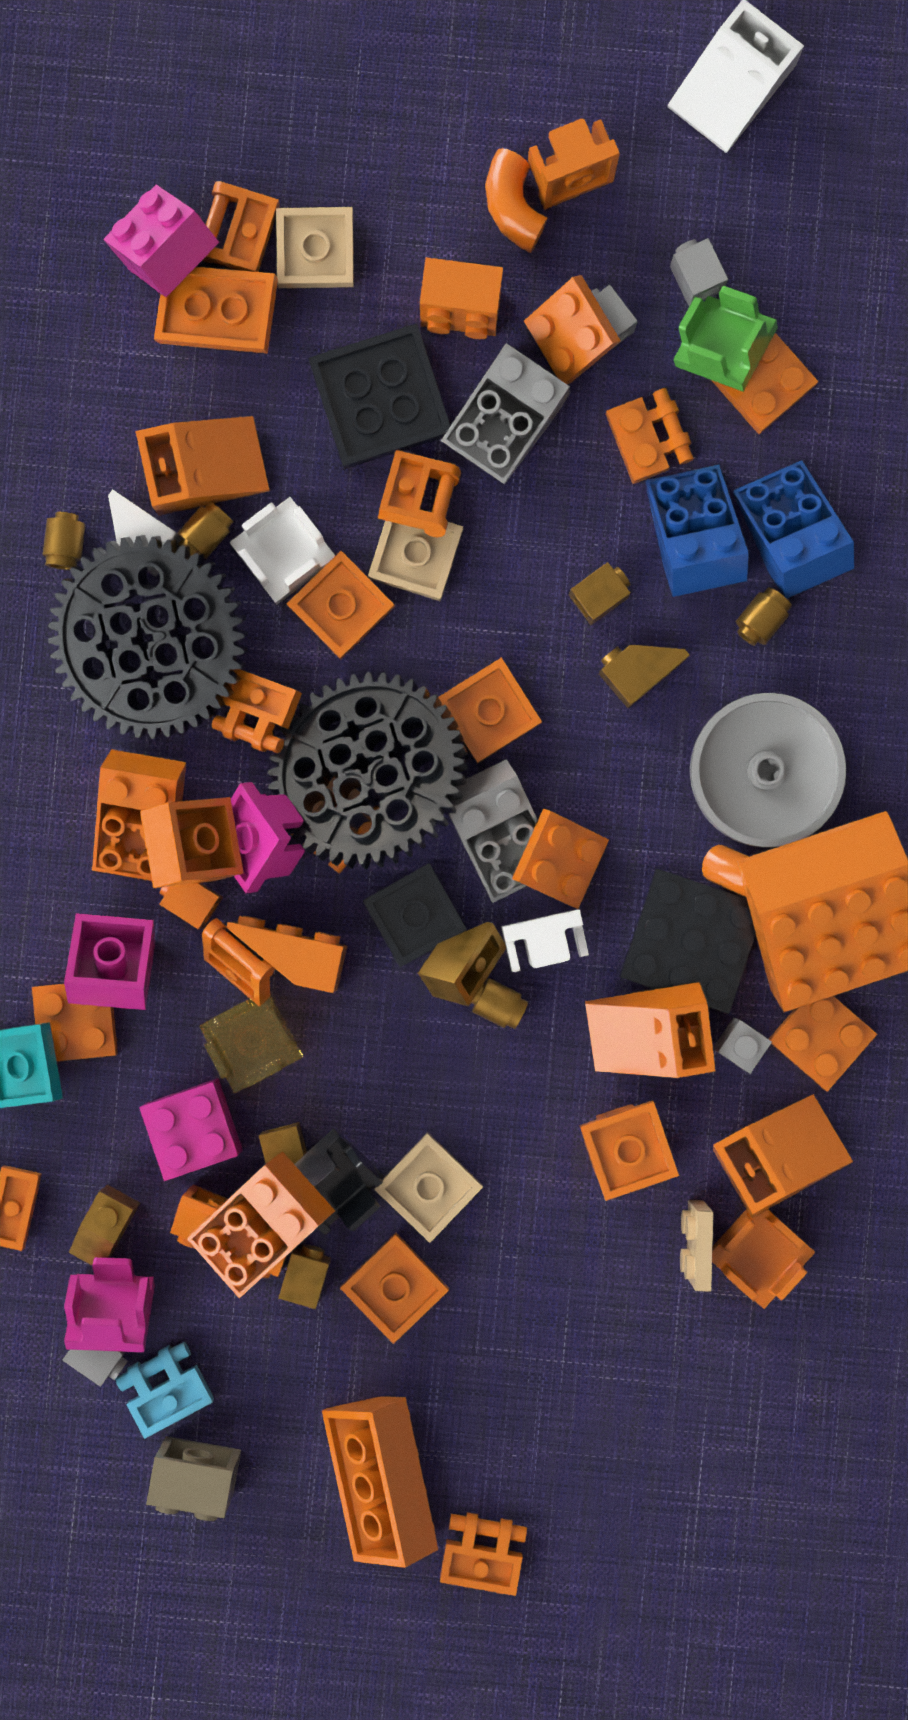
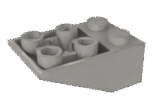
M506 343L441 441L505 485L571 394L570 386Z
M507 759L467 778L465 785L455 786L461 792L463 798L458 800L451 799L450 802L457 811L456 813H448L492 903L526 887V885L513 880L512 877L538 821L519 778Z

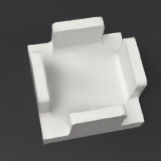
M291 497L287 498L277 507L273 503L268 504L243 523L244 531L229 542L276 605L312 579L335 557L334 553L325 543L321 533Z
M571 910L501 926L512 972L520 971L514 942L519 939L524 940L528 961L533 968L570 960L565 930L568 928L573 929L579 956L589 955L580 910Z

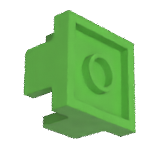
M722 286L719 292L720 300L711 296H707L705 302L699 297L693 299L679 325L682 343L674 357L675 367L744 392L778 328L777 320L759 313L756 297Z

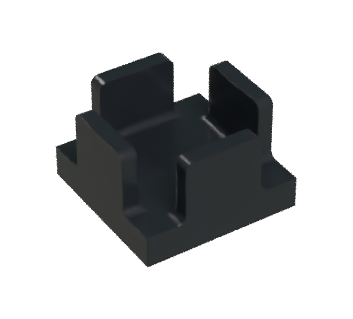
M335 1128L294 1164L335 1210L317 1227L324 1235L331 1231L330 1225L339 1217L350 1231H355L379 1209L380 1205L370 1190L372 1186L375 1185L378 1188L383 1183L381 1179L383 1177L382 1173Z

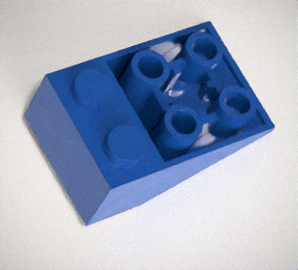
M802 460L733 490V495L764 564L785 598L792 597L854 569V541Z
M720 465L645 480L663 567L672 597L747 581L748 550Z

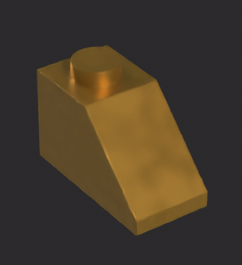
M629 645L622 651L617 646L601 660L605 667L600 670L599 675L623 704L629 708L690 655L685 649Z
M486 922L438 943L418 974L433 997L469 1006L506 950V945L494 924Z
M106 1185L98 1192L84 1217L69 1253L90 1265L93 1264L95 1257L110 1258L138 1209L140 1202Z

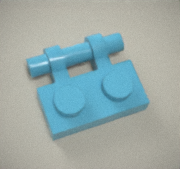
M185 1342L174 1347L168 1345L158 1351L156 1357L143 1364L140 1362L127 1367L128 1372L116 1378L117 1386L122 1392L134 1386L139 1395L129 1400L126 1405L144 1439L214 1401V1397L198 1366L195 1365L183 1372L179 1365V1361L191 1355L189 1347ZM165 1369L169 1380L152 1388L148 1378Z

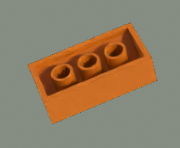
M380 1396L322 1410L353 1560L355 1562L406 1568L437 1551L435 1527L432 1522L427 1490L423 1480L406 1397Z

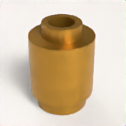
M210 501L205 508L200 506L178 531L177 534L182 538L178 545L181 547L188 544L190 545V556L202 552L204 553L203 557L206 559L230 532L228 528L233 521Z
M56 512L55 518H47L43 547L46 566L70 570L72 567L77 566L78 561H81L85 524L78 521V515L68 512Z
M768 587L764 593L759 592L736 620V624L739 626L737 633L742 639L753 646L757 642L766 645L788 618V610L792 607L791 603L781 593Z
M491 978L487 979L471 1002L474 1004L473 1013L502 1028L509 1026L513 1029L519 1024L528 1005V1001L522 999L520 993Z

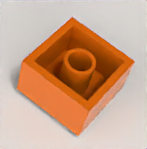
M426 257L419 303L421 326L427 327L429 332L435 334H448L450 330L465 332L467 337L473 339H486L488 335L496 336L503 267Z
M230 797L167 802L140 811L153 889L211 882L244 874Z

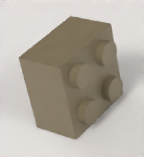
M166 1436L154 1458L146 1505L156 1506L155 1509L166 1514H176L179 1510L194 1513L196 1518L205 1521H215L218 1517L225 1518L234 1494L241 1450Z

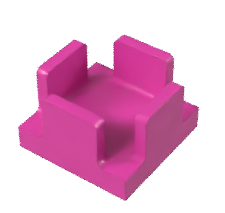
M252 782L240 783L231 798L244 874L234 877L245 893L258 892L266 879L288 876L292 873L305 850L301 844L287 845L291 837L285 829L298 828L304 820L286 795L267 796L266 794H260Z
M95 1257L92 1264L93 1275L77 1274L70 1275L64 1304L67 1319L64 1340L66 1349L144 1352L155 1288L154 1277L135 1276L131 1259Z

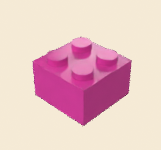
M155 185L150 191L143 194L138 204L123 219L117 221L112 231L103 239L128 270L164 297H167L219 243L195 210L158 185Z
M76 913L64 981L68 1003L146 1010L156 942L154 920Z
M219 1078L147 1102L139 1107L164 1181L236 1157L243 1151Z

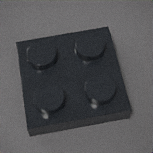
M430 863L363 900L399 967L434 949L438 943L467 930Z

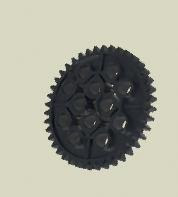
M140 535L136 536L135 542L130 537L121 538L120 546L116 541H110L106 543V550L102 547L93 549L94 558L89 555L81 558L84 568L75 566L70 569L75 579L67 578L61 581L68 592L55 593V598L62 603V606L50 609V612L59 617V621L48 623L49 628L58 631V635L48 639V643L59 645V650L50 656L52 659H62L63 664L55 669L56 673H67L68 675L62 686L70 687L74 685L76 690L70 698L72 700L81 697L85 699L81 710L84 712L91 708L96 709L93 716L95 722L106 716V728L108 729L120 723V733L123 735L130 732L133 727L136 738H140L148 730L150 738L154 739L160 735L161 730L165 737H170L174 734L175 728L181 734L189 730V724L194 728L202 724L201 716L205 719L214 716L212 707L220 709L225 705L221 696L229 697L233 695L234 691L227 683L236 684L240 682L241 678L233 670L242 669L246 665L241 659L237 658V655L248 652L247 647L238 644V640L247 637L248 632L237 628L238 624L246 620V616L235 615L234 610L238 609L242 603L241 601L230 602L228 598L236 589L234 587L222 588L221 584L227 576L225 573L218 576L212 575L216 566L215 562H210L204 566L201 565L204 553L198 552L189 557L190 545L188 544L182 545L176 551V539H168L162 545L161 536H152L148 544L146 536ZM150 566L154 567L160 574V582L157 587L151 585L147 580V571ZM113 574L118 575L123 581V590L120 594L116 593L111 587L110 580ZM166 593V596L146 600L143 604L131 602L113 605L116 602L132 599L136 595H145L146 597ZM194 598L201 599L205 604L206 612L203 618L196 616L192 611L191 604ZM158 605L163 606L168 611L169 620L166 625L161 624L156 619L155 610ZM122 612L128 614L132 620V628L129 632L120 626L119 617ZM86 619L95 626L96 633L93 639L88 637L83 630V624ZM182 625L185 627L190 626L191 634L187 636L185 634L179 635L177 628ZM143 634H152L153 641H144ZM203 636L210 638L214 644V652L211 656L206 655L200 648V640ZM117 640L118 648H107L105 641ZM166 643L173 645L177 651L175 662L168 661L164 655ZM130 650L136 652L141 659L139 669L133 668L128 662ZM94 657L103 662L104 673L102 676L96 674L92 668ZM153 670H155L156 672L162 671V673L183 670L181 672L166 675L159 681L155 678L151 679V677L133 681L130 680L150 674V672ZM174 681L184 686L186 690L184 700L178 699L173 694L172 685ZM138 688L148 693V706H143L138 702L136 698Z
M367 672L364 682L361 683L357 676L353 674L348 686L339 678L336 683L337 690L332 691L331 688L324 685V697L320 698L314 693L310 694L313 705L310 707L302 703L298 705L302 715L300 717L293 716L291 723L294 726L292 729L281 727L280 731L286 737V740L284 741L281 754L270 756V760L278 767L268 770L269 776L276 780L268 785V788L275 795H286L304 821L300 827L285 830L289 834H293L292 838L298 844L304 843L303 848L308 853L312 854L316 851L315 855L322 861L329 857V860L335 866H338L344 860V864L349 869H353L357 859L364 869L369 868L371 859H374L375 863L381 868L384 867L385 856H389L395 864L399 863V852L402 850L409 857H412L413 849L411 845L414 843L423 849L426 848L423 837L427 834L430 837L437 838L438 834L434 828L436 824L448 826L449 823L443 816L444 812L456 813L457 810L450 801L451 799L458 800L463 798V795L455 786L467 783L465 777L458 773L468 769L465 760L461 759L467 755V750L463 744H460L464 737L460 730H456L459 726L454 717H450L451 712L447 706H441L442 702L436 694L430 697L427 687L422 686L418 689V686L412 679L404 685L400 675H396L390 683V679L384 672L381 673L377 682L372 674ZM377 707L376 712L372 716L363 718L364 713L368 709ZM341 720L337 729L328 731L329 726L333 722ZM419 727L423 728L420 736L412 739L409 738L412 730ZM361 731L359 733V740L353 741L356 737L355 733ZM387 741L384 749L373 752L377 743ZM400 744L405 749V751H407V753L405 754V764L407 770L403 766V764L399 762L402 753ZM351 754L347 763L338 765V761L343 755ZM434 761L431 770L425 773L419 772L420 767L424 763ZM315 767V771L310 777L302 779L303 773L308 768ZM330 773L336 778L333 780V793L326 787L331 779ZM398 775L397 780L392 785L383 786L388 776ZM359 787L362 788L358 797L348 800L351 790ZM381 798L380 808L374 810L373 808L376 806L375 800ZM325 800L322 810L312 813L313 806L317 802ZM409 809L404 819L394 821V816L399 810ZM372 822L368 832L358 834V829L362 824Z

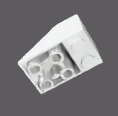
M742 0L715 34L667 107L727 153L795 68L804 45L749 2Z

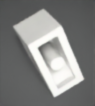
M112 489L108 498L116 541L119 546L121 538L130 537L135 542L136 536L140 535L146 536L148 544L152 536H161L162 545L168 539H176V546L181 539L175 531ZM150 566L148 568V572L155 577L159 573L154 567Z

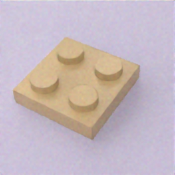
M276 208L278 288L354 287L353 208Z
M385 520L368 578L441 601L462 536L463 526L448 522L445 535L437 538L429 536L422 529Z
M427 1132L382 1179L383 1183L378 1188L375 1187L374 1190L430 1243L483 1188V1185Z
M688 1200V1210H682L681 1231L683 1234H686L687 1249H681L680 1270L684 1272L685 1279L689 1280L695 1291H711L713 1211L704 1200Z

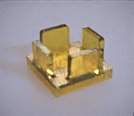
M271 994L260 1007L251 999H248L199 1025L207 1041L204 1046L220 1077L222 1079L226 1077L234 1094L271 1076L303 1057Z

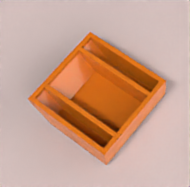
M887 811L737 861L770 990L783 1012L908 971V859Z

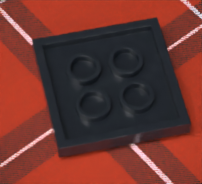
M417 323L308 358L344 469L394 454L396 450L403 451L441 439L450 428Z
M655 869L619 977L654 989L699 982L708 1007L729 1014L756 935L747 899L660 869Z

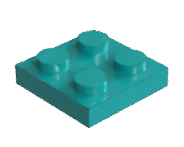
M50 1022L0 1030V1108L63 1099Z

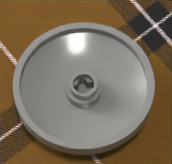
M760 693L745 696L723 707L701 730L693 747L690 762V780L693 794L707 820L725 836L754 847H779L813 834L823 826L835 811L843 794L846 779V762L843 747L829 721L806 702L792 696L777 693Z

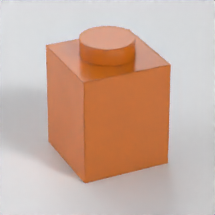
M202 883L162 887L159 893L164 896L159 905L197 929L205 927L223 899V896Z

